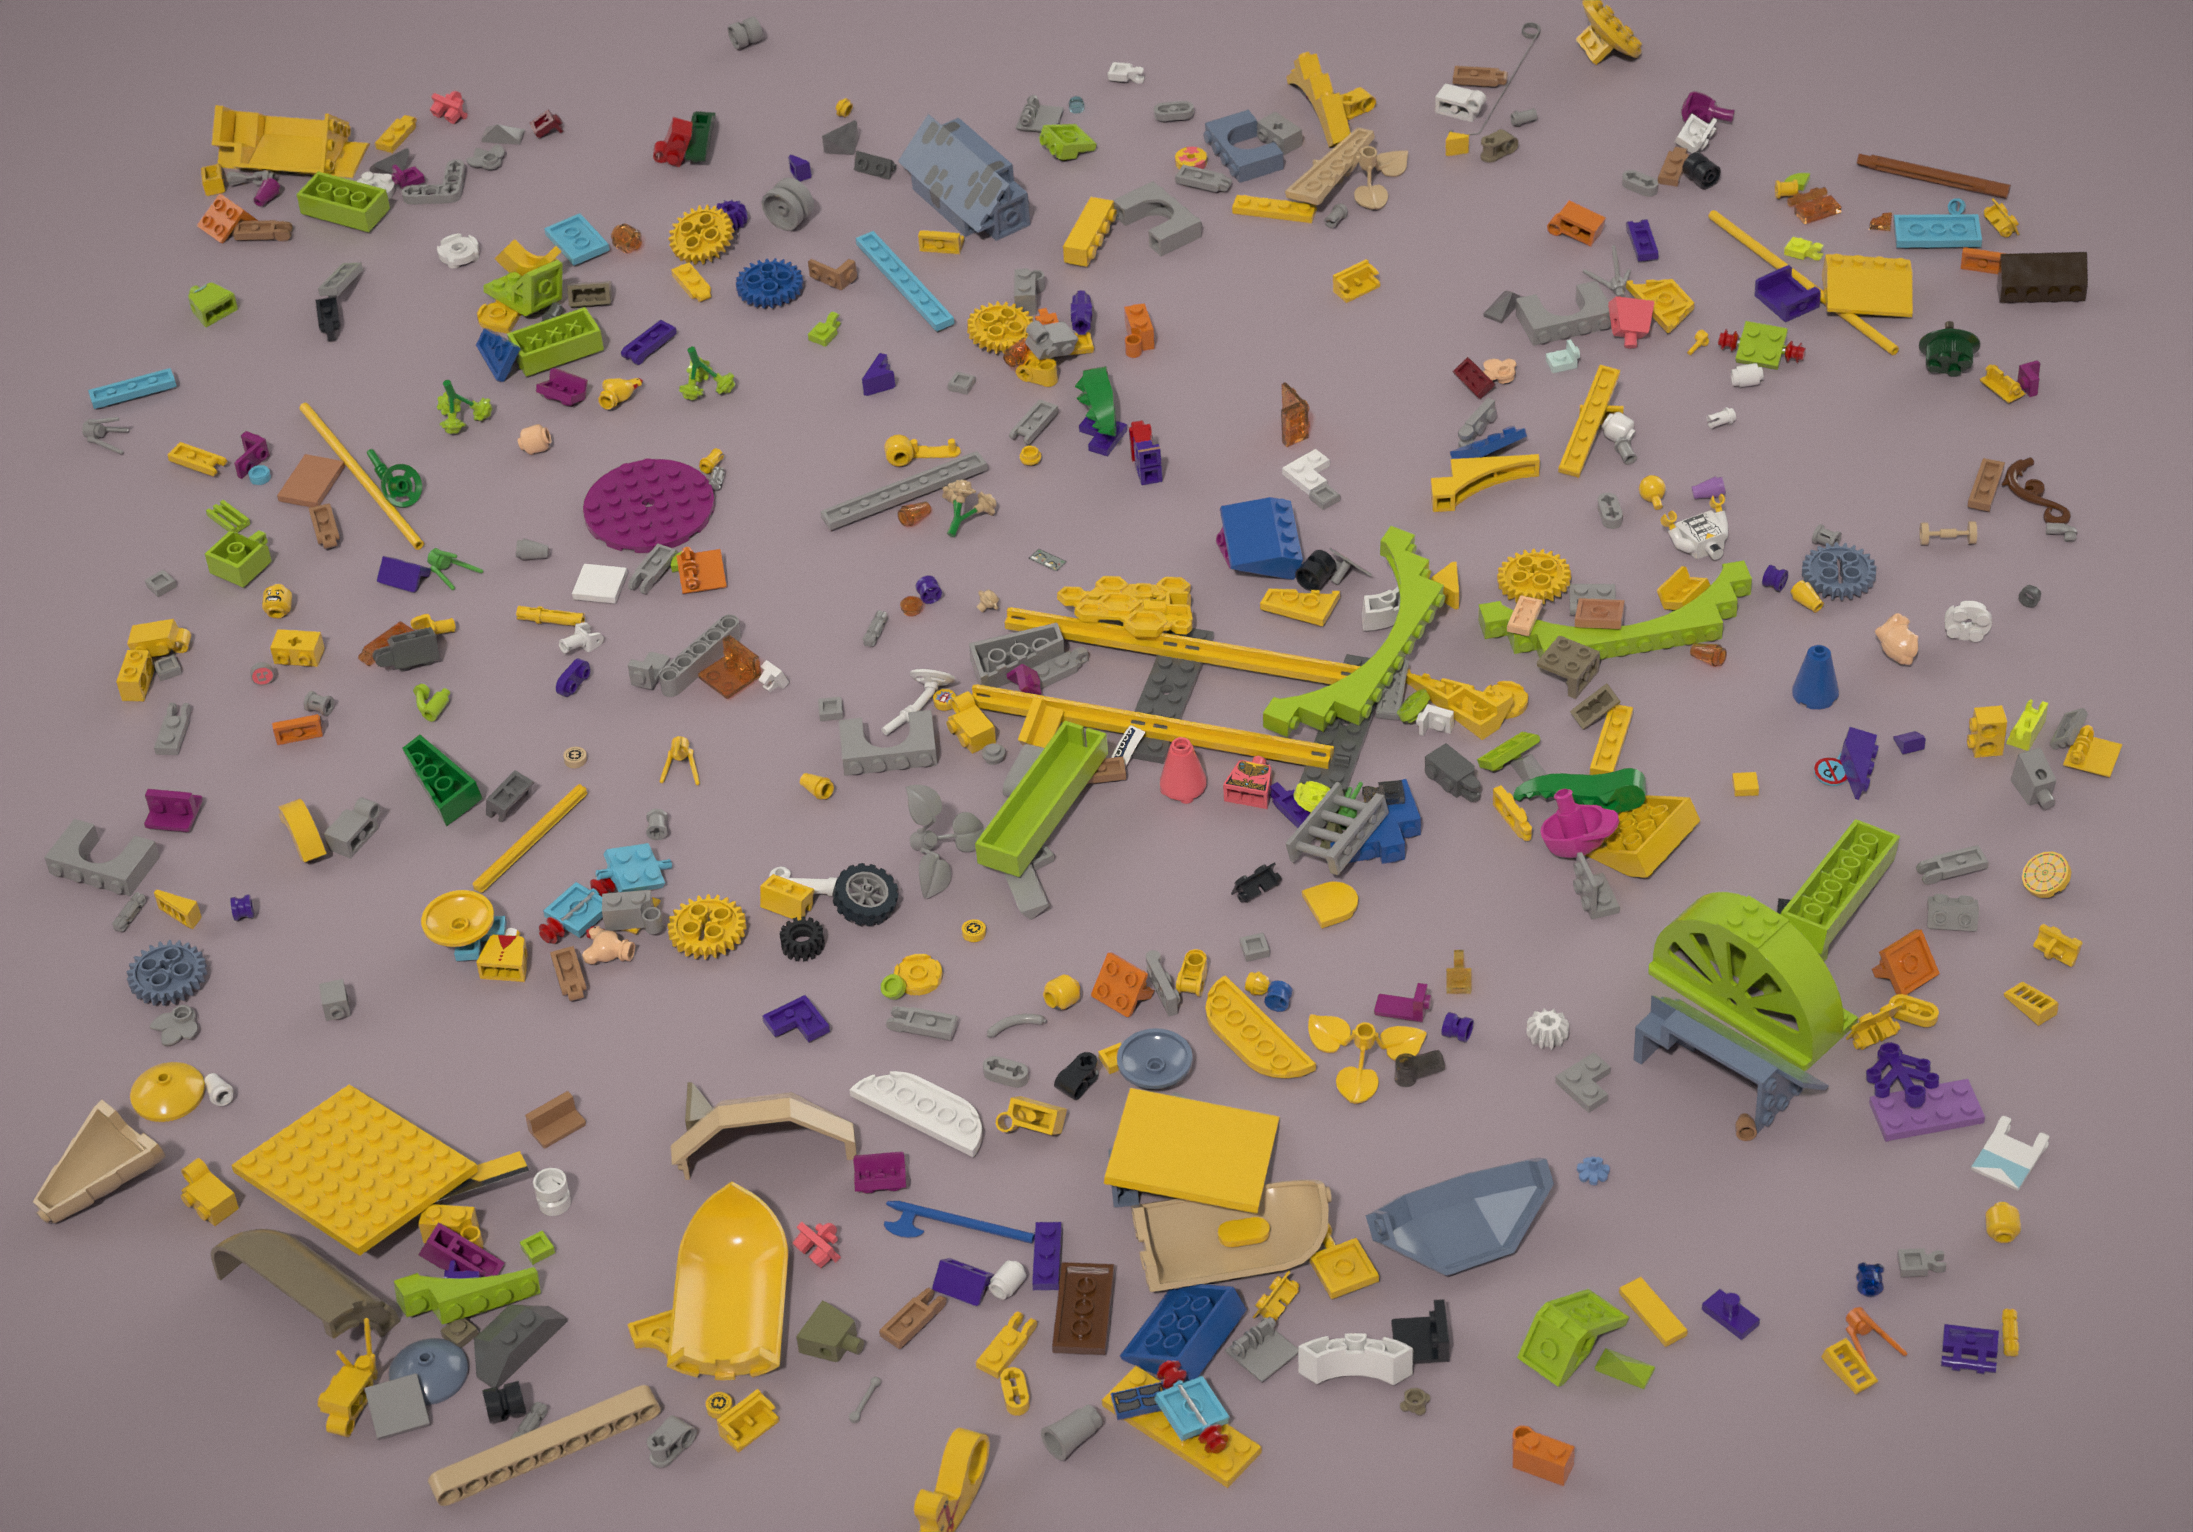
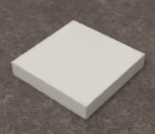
M584 564L572 592L573 599L616 604L628 574L627 568Z

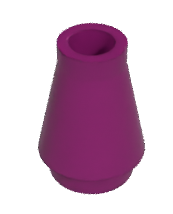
M273 178L263 180L256 196L253 198V202L257 206L263 207L280 193V184Z

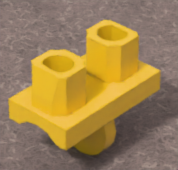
M2042 924L2039 927V933L2033 947L2044 952L2045 958L2049 960L2055 958L2072 967L2076 963L2083 943L2077 938L2071 939L2062 934L2061 930L2054 926L2049 927Z

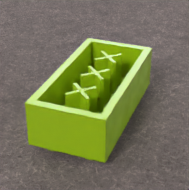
M586 307L507 333L508 340L521 348L515 361L525 377L604 350L601 330Z

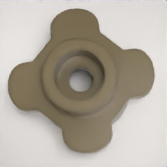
M1419 1388L1408 1389L1404 1393V1401L1400 1403V1409L1404 1412L1410 1411L1416 1413V1415H1423L1426 1412V1404L1430 1402V1395Z

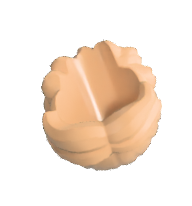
M1896 613L1885 624L1875 630V634L1881 641L1882 649L1888 657L1901 665H1911L1913 657L1918 652L1919 636L1908 629L1910 620L1906 616Z

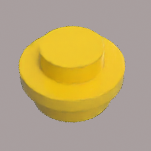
M848 98L840 100L835 107V110H837L836 115L846 118L851 113L853 104Z
M1026 446L1020 453V461L1025 465H1035L1040 462L1041 453L1035 446Z

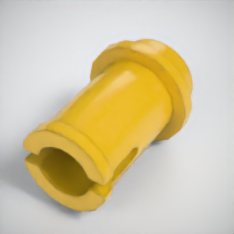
M714 448L707 457L700 460V470L706 474L712 473L713 468L724 458V455H721L723 452L718 448Z

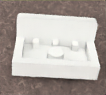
M1691 114L1674 142L1682 148H1687V151L1690 153L1697 152L1698 149L1703 150L1709 142L1707 138L1710 139L1716 130L1713 126L1717 120L1713 118L1708 125Z

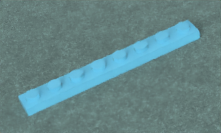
M874 231L856 238V245L935 331L954 324V317Z

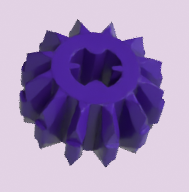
M733 199L728 202L724 200L723 203L717 204L718 210L722 208L724 213L728 214L735 231H737V228H744V224L747 223L748 219L747 209L744 204H741L740 201L734 202Z

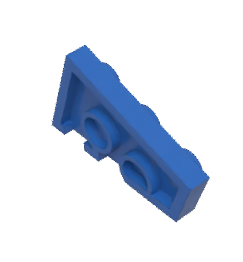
M487 328L483 329L476 343V347L496 381L504 382L507 375L511 372V367L521 348Z
M1515 426L1504 428L1502 433L1491 434L1483 440L1450 451L1451 458L1483 457L1527 437L1525 428L1516 429Z

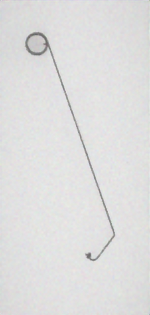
M1528 22L1522 26V35L1533 39L1527 52L1534 40L1540 35L1541 27L1534 22ZM1534 27L1539 31L1535 34H1529L1524 29ZM1527 52L1525 53V55L1523 56L1522 60L1520 61V63H1519L1517 69L1519 68V66H1520L1521 62L1523 61L1524 57L1526 56ZM1511 79L1509 80L1508 84L1506 85V87H1505L1503 93L1505 92L1506 88L1508 87V85H1509ZM1502 93L1501 96L1499 97L1498 101L1496 102L1494 108L1492 109L1490 115L1488 116L1487 120L1485 121V123H1484V125L1482 126V128H1481V130L1479 131V133H1472V134H1467V135H1475V134H1480V133H1481L1483 127L1485 126L1486 122L1488 121L1489 117L1491 116L1493 110L1495 109L1496 105L1498 104V102H1499L1500 98L1502 97L1503 93Z

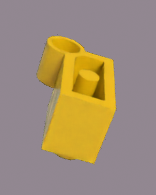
M174 619L132 625L127 645L130 650H149L151 657L169 655L170 649L176 653H185L189 647L191 633L187 629L179 628Z
M969 691L950 699L951 706L956 714L948 717L946 725L950 733H954L958 737L963 747H966L973 754L989 744L996 743L995 726L976 706L975 700Z
M1023 1096L1011 1097L1008 1111L1000 1113L996 1118L995 1124L1002 1132L1014 1131L1021 1126L1049 1135L1061 1134L1067 1109ZM1007 1115L1012 1119L1010 1128L1004 1122Z
M197 1158L181 1169V1173L189 1185L181 1190L182 1194L180 1197L187 1207L192 1206L196 1209L198 1216L203 1221L208 1220L212 1225L216 1226L239 1209L234 1192L209 1171V1168L202 1159Z
M432 1204L422 1211L419 1228L423 1243L427 1241L439 1222L483 1249L484 1244L475 1207Z
M343 1365L337 1375L332 1377L330 1385L318 1398L320 1412L330 1414L326 1422V1431L328 1433L343 1437H349L352 1434L355 1419L368 1402L364 1388L373 1386L372 1372Z

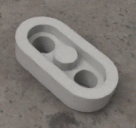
M1188 101L1159 103L1154 107V117L1161 122L1187 120L1194 115V106Z

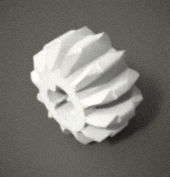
M1543 1008L1542 1013L1534 1011L1532 1017H1529L1526 1034L1531 1039L1532 1045L1539 1044L1541 1050L1544 1047H1549L1552 1051L1554 1045L1561 1047L1563 1041H1567L1569 1023L1563 1013L1556 1014L1555 1009L1546 1011Z

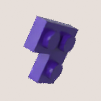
M1085 417L1079 425V432L1094 436L1088 444V451L1108 457L1128 431L1127 424L1116 421L1115 437L1099 433V429L1092 427L1096 421Z
M806 995L762 1015L763 1023L774 1037L797 1027L805 1039L810 1042L830 1032L828 1023Z

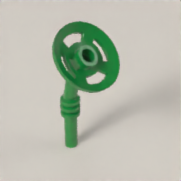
M369 449L367 455L375 467L374 471L381 480V489L386 500L396 507H408L417 502L422 493V481L418 472L406 464H396L388 468L385 463L381 462L374 449ZM395 470H403V471H405V473H404L403 476H402V475H397V476H393V475H392V472L395 471ZM411 477L413 478L414 483H415V491H414V492H412L413 486H412V481H411V479H410ZM396 496H407L409 500L405 502H398L396 501Z

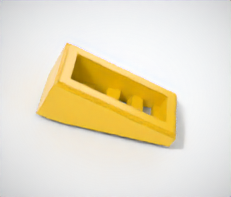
M221 164L202 167L201 176L205 195L211 196L224 193L225 185Z
M157 889L154 891V896L160 910L188 928L194 929L202 918L197 901Z
M2023 981L2004 992V997L2038 1026L2057 1015L2059 1003Z
M1847 1338L1826 1348L1821 1356L1823 1361L1856 1395L1878 1382V1379ZM1842 1354L1844 1358L1839 1359L1838 1356ZM1847 1362H1850L1852 1364L1848 1367L1844 1366V1364ZM1857 1369L1859 1372L1852 1376L1850 1372ZM1863 1376L1866 1381L1858 1384L1855 1380Z

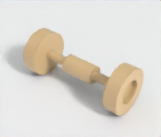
M1968 521L1967 531H1957L1956 528L1929 531L1928 522L1920 523L1919 538L1921 545L1929 544V536L1956 538L1957 535H1967L1968 544H1976L1977 542L1976 521Z

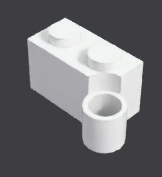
M1445 83L1435 97V113L1473 122L1486 102V96L1479 90L1474 91Z

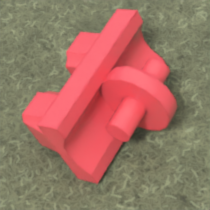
M452 91L450 94H446L445 97L436 93L431 96L434 103L430 111L435 117L440 118L446 112L444 118L452 124H455L459 117L464 120L467 118L468 114L462 110L464 100H462L460 92Z
M801 1221L797 1226L800 1234L792 1244L804 1255L815 1245L817 1248L809 1255V1258L819 1268H822L830 1259L836 1263L841 1257L828 1244L829 1242L835 1244L838 1240L835 1236L837 1232L836 1226L832 1223H826L825 1225L819 1223L815 1227L818 1231L816 1234Z

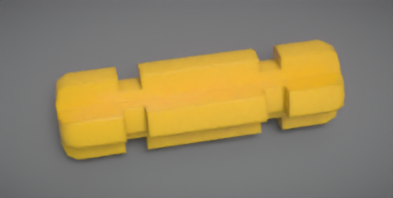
M2006 1308L2002 1311L2003 1351L2006 1356L2015 1357L2019 1351L2017 1311Z

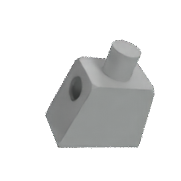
M2041 748L2019 753L2011 777L2012 784L2027 805L2040 803L2043 809L2051 808L2056 803L2052 796L2056 778Z

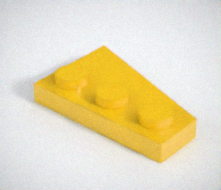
M1269 588L1260 602V610L1324 626L1340 599V591H1332V594H1320V590H1311V593H1298L1296 589Z

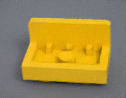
M1681 566L1657 589V593L1663 609L1677 610L1710 587L1708 578L1690 577L1687 567Z

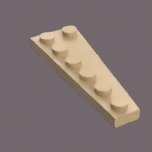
M1357 127L1285 190L1286 198L1313 205L1321 204L1327 194L1353 165L1356 156H1360L1361 149L1373 141L1375 138L1374 131Z

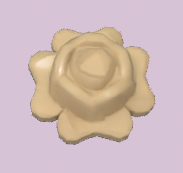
M988 589L985 592L982 590L978 592L981 602L976 607L981 612H984L987 608H994L996 610L999 608L997 605L999 598L993 591Z

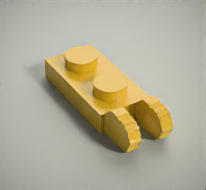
M1018 1311L1014 1313L1009 1319L1008 1325L1003 1327L976 1360V1368L999 1379L1002 1371L1008 1368L1028 1343V1339L1037 1327V1321L1032 1318L1024 1324L1022 1331L1019 1332L1017 1329L1022 1323L1024 1315Z

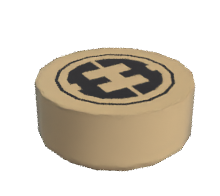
M581 747L568 748L563 754L564 763L569 768L582 767L587 761L586 751Z

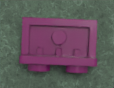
M552 368L550 369L549 380L538 383L536 392L544 395V398L556 399L561 401L563 405L572 406L574 403L585 400L587 379Z
M904 1152L865 1154L853 1157L855 1192L872 1193L875 1190L882 1189L897 1191L906 1187Z

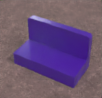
M383 556L377 582L410 592H417L420 576L429 577L431 568Z
M952 1258L941 1259L932 1290L971 1305L979 1306L985 1286L991 1284L990 1280L995 1274Z

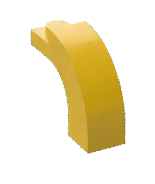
M514 239L494 259L509 273L516 272L523 276L534 269L558 260L556 257L562 251L555 246L546 255L536 256L528 252Z
M299 798L278 806L280 821L288 828L300 860L306 862L325 855L326 851L318 830L302 799Z

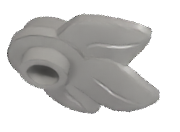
M499 144L492 147L490 151L476 148L474 157L467 158L466 161L474 167L494 170L501 164L504 149Z
M187 1005L177 1006L173 1009L172 1013H163L150 1024V1029L162 1031L161 1042L164 1046L174 1045L182 1037L192 1039L198 1029L197 1024L194 1022L196 1019L195 1012Z

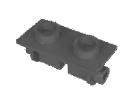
M856 151L855 171L890 180L891 172H895L897 169V165L891 159Z

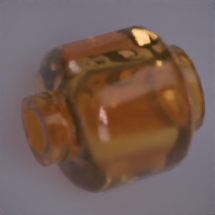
M627 223L617 225L611 233L613 246L629 254L637 251L642 245L641 232Z

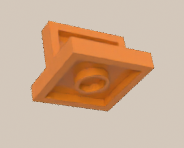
M1915 929L1879 952L1881 956L1880 964L1872 968L1875 978L1891 980L1896 995H1907L1940 974L1922 929Z

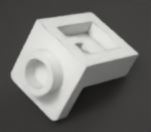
M1427 704L1424 711L1420 712L1417 717L1416 725L1419 726V735L1424 736L1428 728L1450 734L1454 728V711Z

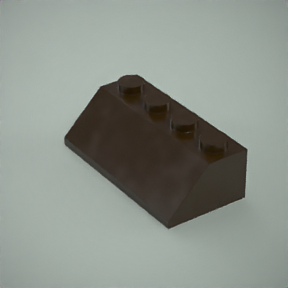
M2087 252L2012 253L2000 255L1997 279L1999 303L2086 301L2088 288Z

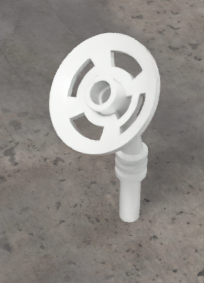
M911 670L910 677L923 683L926 690L913 705H909L900 711L899 716L881 728L883 734L888 735L903 723H909L908 712L920 711L933 696L935 690H938V686L954 683L955 677L937 670Z

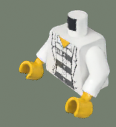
M1723 494L1719 495L1720 503L1715 502L1714 496L1709 501V505L1715 509L1716 513L1710 510L1674 523L1677 515L1672 510L1668 513L1669 519L1666 514L1661 517L1660 522L1663 526L1669 527L1668 533L1677 549L1689 553L1695 559L1708 555L1713 560L1722 557L1724 543L1728 538L1727 517L1725 511H1722V505L1725 502Z

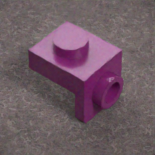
M396 164L392 166V180L395 185H399L402 189L406 186L419 185L425 182L424 175L416 166L401 171Z
M2038 360L2019 365L2017 382L2020 383L2021 389L2029 397L2038 395L2041 365Z
M1021 664L1006 674L1008 680L1019 685L1020 691L1041 695L1040 679L1037 671Z

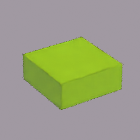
M543 1231L519 1242L522 1251L532 1265L555 1254L554 1246Z

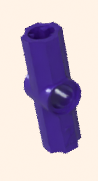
M1084 290L1077 291L1072 296L1071 303L1072 328L1078 335H1085L1091 329L1092 322L1091 298Z

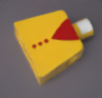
M508 928L505 935L490 936L476 962L480 979L525 982L528 952L525 938L520 936V932L517 929Z

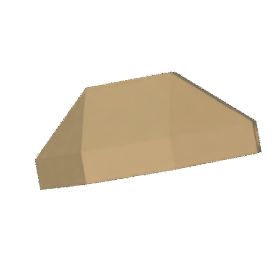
M792 1092L722 1100L671 1145L672 1165L678 1164V1170H683L685 1180H690L689 1156L720 1130L783 1121L794 1122L844 1142L847 1160H853V1157L857 1155L853 1123Z

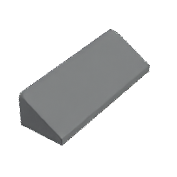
M1031 863L1020 877L1003 872L1018 908L1024 916L1032 920L1049 906Z

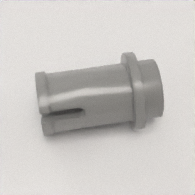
M1534 108L1521 112L1514 111L1510 115L1511 123L1513 126L1519 127L1523 123L1537 121V112Z
M1344 204L1334 205L1332 212L1324 219V222H1327L1325 225L1329 228H1334L1341 219L1347 216V207Z
M1620 437L1615 441L1614 449L1621 455L1624 463L1627 465L1634 463L1637 456L1631 448V441L1625 437Z

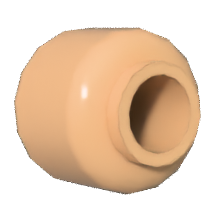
M540 424L522 429L520 438H518L520 449L525 450L529 455L546 451L552 442L549 430Z

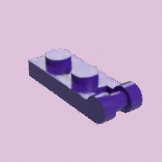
M1648 219L1635 223L1633 221H1626V231L1629 234L1637 261L1658 259L1659 252Z
M659 320L622 349L621 356L627 360L631 359L636 365H641L649 354L677 334L676 327L663 320Z

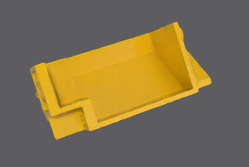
M215 105L212 145L219 148L218 164H221L222 168L256 171L270 170L271 172L315 175L319 171L338 177L353 178L370 144L349 142L348 137L351 134L349 122L331 114L325 113L324 120L265 116L256 112L235 111L225 106Z

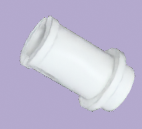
M1726 407L1724 411L1707 415V422L1716 419L1715 422L1708 423V426L1713 429L1726 423L1732 424L1736 420L1734 409Z

